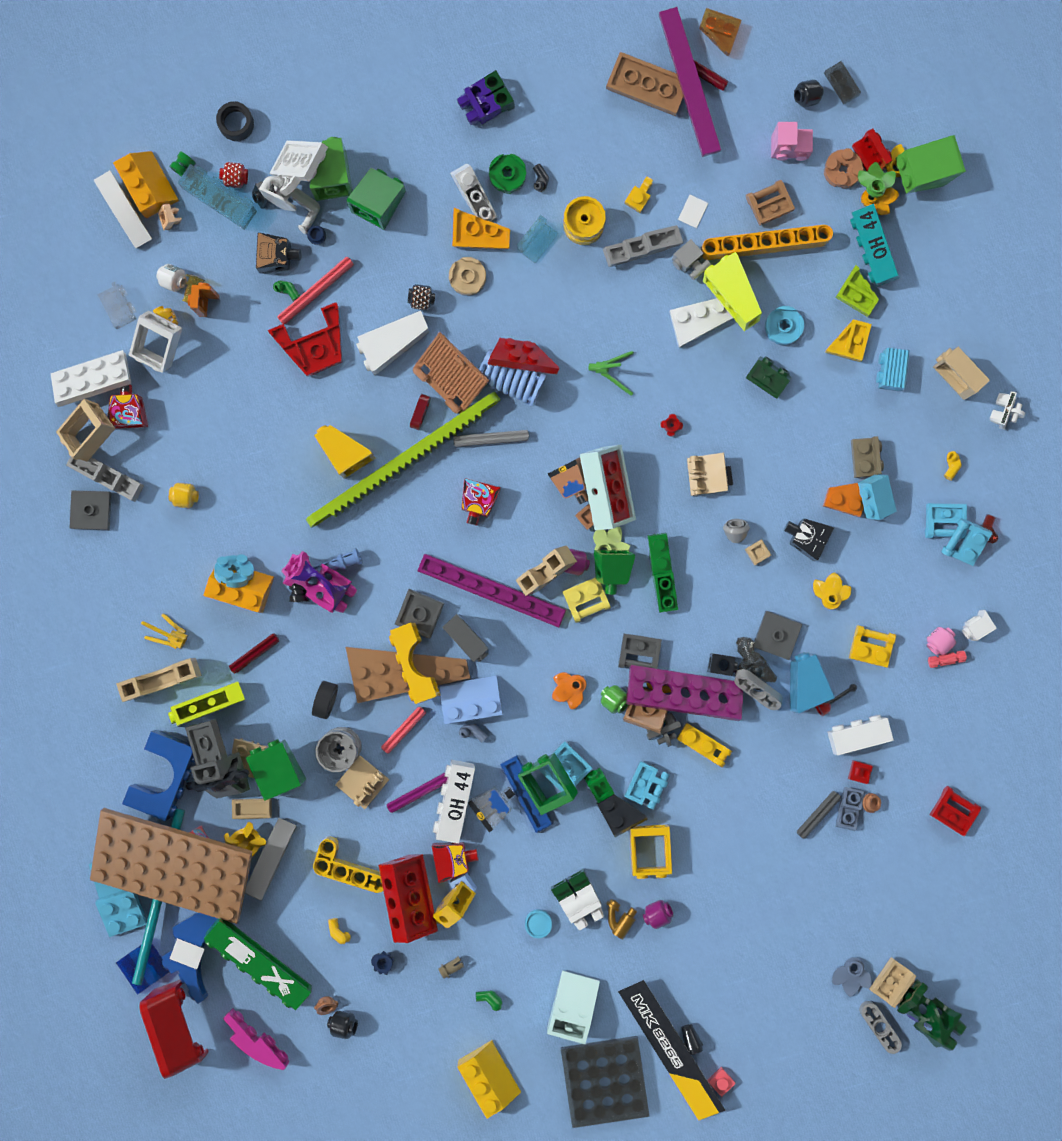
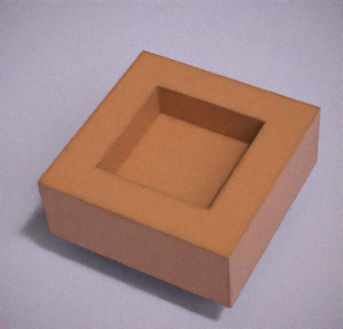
M588 504L575 515L586 530L594 525L590 504Z

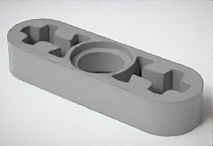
M745 669L737 671L734 682L740 689L770 710L781 708L783 697L780 693L750 671ZM754 688H760L763 692H758Z
M871 1001L863 1002L860 1005L859 1011L870 1029L888 1053H898L901 1050L902 1043L879 1008ZM867 1007L872 1009V1013L876 1018L872 1019L867 1013ZM877 1023H885L886 1027L883 1032L876 1031ZM887 1035L894 1042V1047L889 1046V1042L885 1038Z

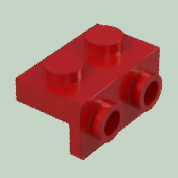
M873 128L868 130L862 139L852 145L854 152L860 157L866 171L875 162L879 164L882 170H885L893 161L891 152L884 147L881 136Z

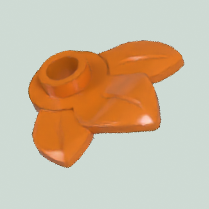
M566 672L555 675L553 679L558 686L553 691L552 699L558 702L567 701L570 709H575L583 701L582 692L586 689L587 685L585 678L577 674L571 676ZM578 682L580 687H574L573 683Z

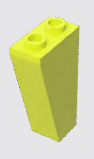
M737 253L725 255L719 263L710 265L704 272L703 282L745 332L760 321L762 312Z
M235 682L170 707L171 712H168L171 724L176 723L178 727L244 701L245 698L239 682Z

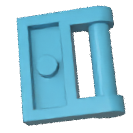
M926 504L925 537H952L956 529H934V523L957 524L960 518L967 520V504ZM965 529L960 539H965L967 529Z
M960 518L957 523V529L941 552L973 566L990 539L992 531ZM965 529H969L958 551L954 548Z

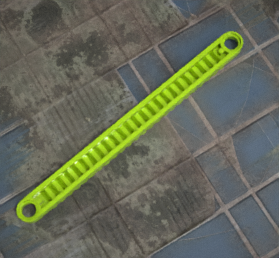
M496 392L490 393L306 518L307 523L313 528L332 515L337 517L338 511L343 513L344 507L349 509L350 503L356 504L357 498L362 500V495L368 496L369 490L374 492L375 486L382 487V481L387 483L388 477L393 479L394 473L399 475L401 468L407 470V464L413 466V460L419 462V456L425 458V452L432 453L431 448L438 449V443L444 445V439L450 441V435L457 436L456 431L463 432V427L469 428L470 422L475 424L476 418L481 420L482 414L495 406L501 399Z

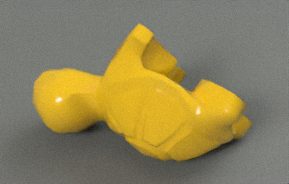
M247 822L244 828L234 832L230 837L228 833L224 835L226 844L253 851L252 856L255 855L261 846L266 845V840L260 837L251 822Z

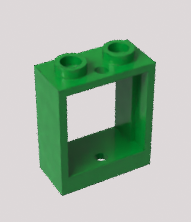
M555 753L549 756L544 754L533 764L532 762L526 763L521 767L522 770L518 774L520 781L541 815L573 801L578 794L576 787ZM549 764L564 791L546 798L531 772Z

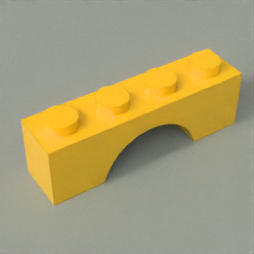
M408 623L390 630L391 635L389 639L392 646L396 648V660L399 665H402L404 671L402 672L404 682L409 685L410 690H408L411 701L419 704L441 696L435 677L422 675L414 666L413 653L416 646L422 641L416 623Z

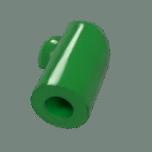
M277 281L273 284L275 292L288 294L293 302L300 297L291 282Z
M494 991L476 992V1002L487 1001L494 1011H499L502 1008V1000Z

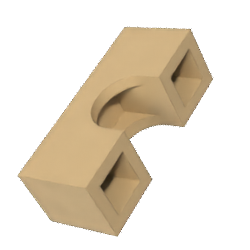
M567 545L554 549L542 559L543 562L540 565L527 570L516 579L525 596L540 591L577 562Z

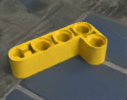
M326 837L320 843L313 864L316 874L374 893L383 891L382 884L377 886L376 882L378 878L381 879L380 871L336 858L339 842L335 837ZM325 842L333 844V851L326 850ZM319 861H325L328 864V869H321ZM340 866L344 867L346 875H340L337 872V868ZM356 873H363L365 875V880H357ZM370 875H371L372 878L370 879L371 881H370V883L368 884L367 881L369 880Z

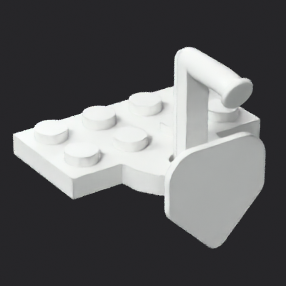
M286 141L269 173L272 176L265 178L259 191L267 200L281 209L296 211L297 208L287 201L289 197L306 208L309 212L304 222L298 225V228L303 234H307L320 210L318 202L298 189L297 186L301 180L310 181L315 177L316 169L319 163L324 160L328 147L321 142ZM272 184L274 185L276 194L269 191Z

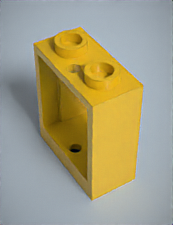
M668 824L635 826L630 829L632 875L636 876L637 879H646L648 875H656V878H666L667 874H672L670 827ZM663 835L665 866L637 868L635 837Z

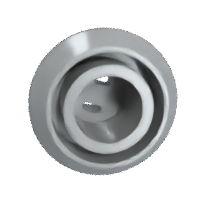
M731 519L723 526L728 540L733 543L742 542L750 529L749 524L742 519Z

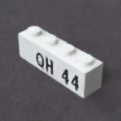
M451 760L450 765L446 766L445 777H447V782L442 784L441 789L443 801L442 803L439 802L437 807V814L440 815L438 821H435L433 826L436 840L459 844L475 772V766L472 763Z

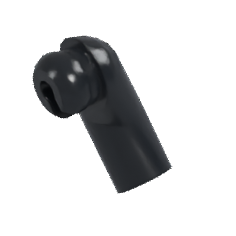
M539 163L533 167L534 172L538 176L536 183H534V189L538 192H543L547 188L549 176Z

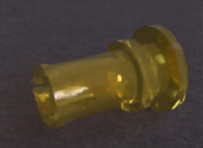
M186 274L189 280L185 283L187 287L182 299L186 303H188V295L191 294L192 285H198L200 281H205L193 274Z

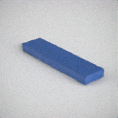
M518 755L501 763L500 765L535 832L537 833L552 825L553 822L548 813L540 814L518 777L523 766Z

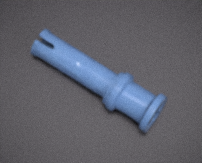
M354 548L352 552L344 555L338 554L337 558L321 564L335 571L340 569L345 571L347 567L355 564L361 565L362 558L358 549ZM321 564L316 565L313 568L320 572Z

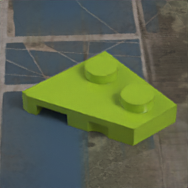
M855 265L835 298L868 317L879 299L875 292L871 290L868 281L859 272V267Z

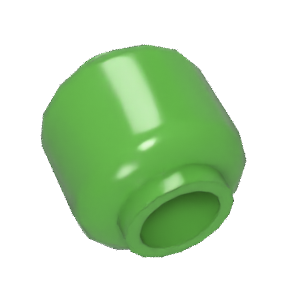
M607 686L602 690L601 704L612 714L622 713L629 704H626L627 693L619 686Z

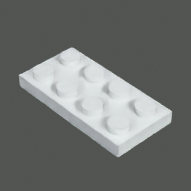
M123 350L50 373L54 400L58 407L131 384L127 357Z

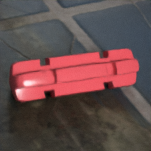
M963 650L957 651L956 654L952 652L938 655L939 657L931 656L928 658V664L930 668H935L938 665L955 664L956 661L958 663L965 662L967 656Z

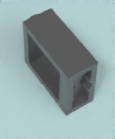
M456 614L442 627L473 662L476 660L481 662L489 655L486 652L489 649L487 645L460 615Z

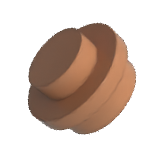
M868 793L864 796L863 808L866 812L874 813L880 809L881 800L876 794Z

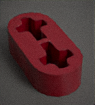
M420 395L410 422V428L420 430L431 400L430 396Z

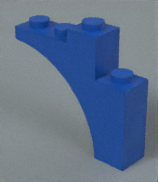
M196 912L172 927L173 936L176 940L178 938L204 948L205 933L218 918ZM173 949L162 956L164 968L169 970L171 974L178 970L181 982L185 983L189 989L190 998L193 1001L195 1000L197 1004L204 1001L208 993L202 979L201 960L198 968L194 969L171 960L170 956Z

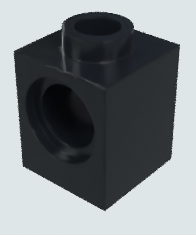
M710 653L707 672L733 676L738 666V662L735 661L736 657ZM724 659L727 661L728 667L722 671L718 665Z

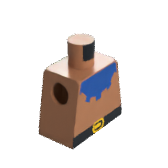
M580 457L548 473V476L565 499L575 495L579 505L588 501Z

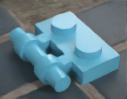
M640 761L624 797L641 805L645 798L650 800L647 807L654 810L657 803H660V796L664 787L666 788L669 783L667 780L670 774L663 772L661 777L658 778L656 777L657 768ZM652 782L657 784L653 794L648 792Z

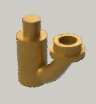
M610 899L606 903L609 906V927L615 936L623 940L636 920L634 916L637 911L631 907L627 913H623L617 923L615 911L619 912L621 905L615 900Z

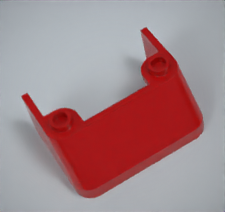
M181 980L155 988L139 1004L140 1013L159 1070L164 1079L175 1076L200 1063L209 1052L208 1048L204 1050L202 1045H199L197 1042L193 1043L181 1008L183 1000H185V992L183 988H180L183 984Z

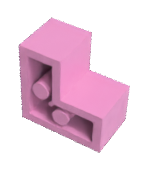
M778 122L771 136V158H777L780 161L787 160L788 158H796L797 161L809 159L813 152V129H797V122Z

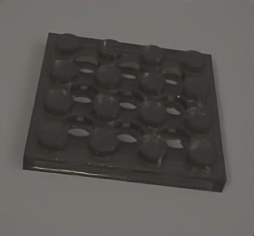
M638 1036L561 1047L572 1128L650 1117ZM618 1055H625L627 1060L625 1063L619 1064L616 1062V1057ZM599 1058L607 1059L606 1066L600 1067L597 1065L596 1062ZM579 1061H586L588 1067L584 1070L577 1067ZM623 1074L630 1077L629 1081L625 1084L619 1082V1077ZM607 1077L610 1079V1084L602 1086L599 1083L600 1079ZM583 1080H588L591 1086L588 1089H582L580 1083ZM630 1094L633 1097L632 1101L624 1103L622 1101L623 1095ZM611 1097L613 1099L612 1105L605 1106L602 1103L603 1099ZM592 1100L594 1106L591 1109H586L583 1106L584 1101Z

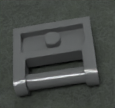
M623 633L618 668L636 665L657 669L662 639ZM626 653L652 657V663L626 659Z

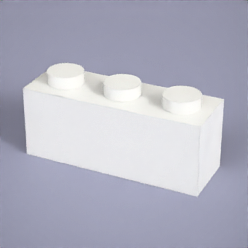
M874 715L869 717V721L855 720L850 722V726L844 727L843 724L833 726L831 731H827L833 754L838 756L894 741L888 718Z

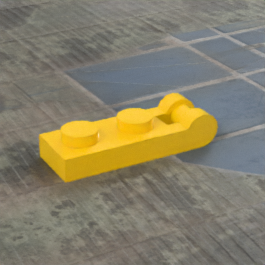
M688 723L684 725L676 738L722 768L725 765L724 761L727 756H730L733 752ZM716 749L721 751L718 758L713 755Z

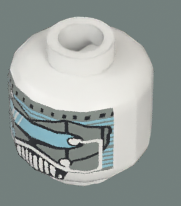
M166 264L157 271L158 283L165 289L177 292L186 285L185 272L177 266Z

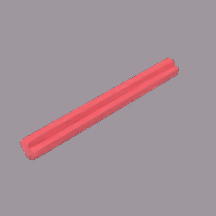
M345 257L277 316L280 322L286 324L354 265L349 257Z

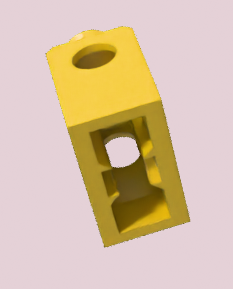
M462 881L458 883L442 899L433 914L436 923L442 924L445 928L455 924L463 917L476 893ZM456 898L459 899L458 904H454V902L457 900Z

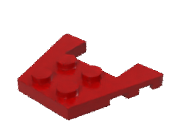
M337 302L321 308L328 327L291 341L284 324L268 330L269 334L307 377L342 363L339 306Z

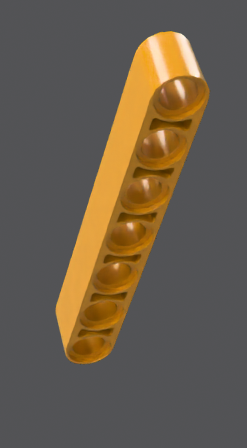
M816 225L706 239L700 250L703 252V259L716 260L722 259L725 255H731L734 252L737 253L738 257L823 247L832 238L833 230L828 225ZM819 233H824L826 239L820 238ZM800 235H805L808 241H802ZM781 237H786L789 243H783ZM767 239L770 242V246H765L762 240ZM743 242H749L752 247L746 248ZM724 245H732L733 250L725 249ZM706 246H711V247H713V248H714V252H712V253L707 252L706 249H705V247H706Z

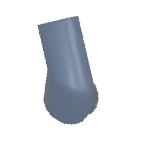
M476 724L464 725L459 730L460 737L475 736L481 743L488 737Z

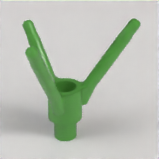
M633 351L607 361L596 362V364L589 363V371L601 373L602 376L609 379L630 396L633 395V392L608 374L609 368L621 366V363L614 362L633 355Z

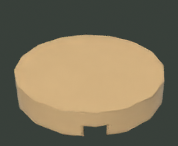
M463 257L455 261L449 270L451 287L461 295L471 296L477 294L486 283L484 266L479 260L472 257Z

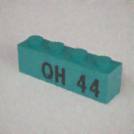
M871 204L851 212L853 216L850 219L853 230L857 229L859 236L856 237L859 248L863 247L865 254H862L865 265L869 264L871 272H868L871 283L875 282L878 287L899 279L875 205Z

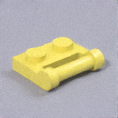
M596 577L562 591L575 623L598 611L611 608L601 583L596 580ZM600 597L602 602L577 612L576 606Z

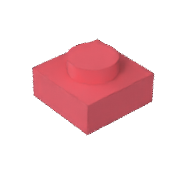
M722 1067L707 1080L721 1097L736 1084Z

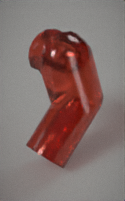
M987 514L981 527L992 531L988 542L996 543L998 535L992 527L996 517Z

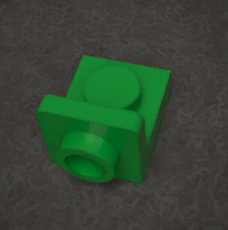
M600 768L590 771L584 777L598 803L615 794Z

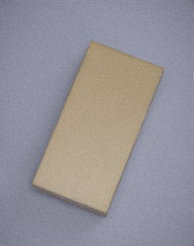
M263 798L232 799V819L272 818V798L266 801Z

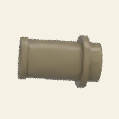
M459 956L445 965L441 964V967L438 968L443 979L446 977L449 979L451 974L464 968L463 962L455 966L456 963L461 961Z

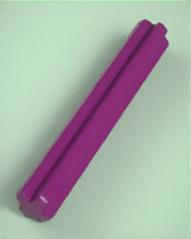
M445 773L387 803L389 812L393 813L438 789L442 784H446L447 777H445Z

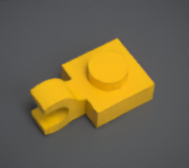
M646 176L640 188L634 186L624 204L641 213L650 199L651 195L647 191L651 187L653 179Z

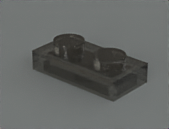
M842 61L825 70L824 75L843 105L861 94Z

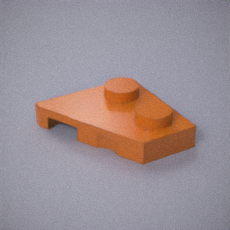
M858 483L828 488L823 507L861 517L864 506Z

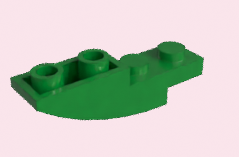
M667 533L647 535L650 565L659 613L678 610Z

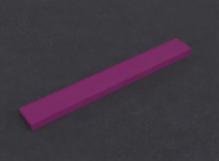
M674 7L660 11V22L701 155L705 157L721 151V147L678 8Z
M427 554L423 555L417 570L422 574L558 628L566 612L565 609L530 595L525 596L520 591Z

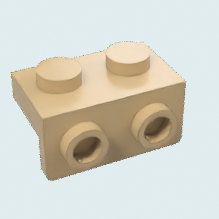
M891 957L869 990L895 1008L903 1000V996L908 988L914 984L916 975Z

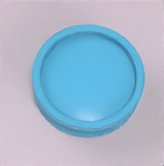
M537 909L527 915L525 929L530 936L543 938L550 933L552 920L546 911Z

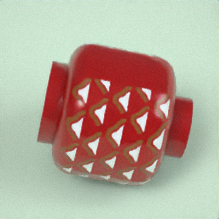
M226 162L224 168H220L219 179L223 180V184L226 187L241 189L244 184L247 185L248 169H245L241 163Z

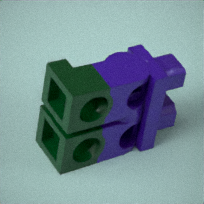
M497 70L475 82L470 87H466L464 94L457 98V102L462 110L469 106L473 109L465 114L470 125L478 122L483 125L486 121L493 119L502 112L515 108L514 100Z

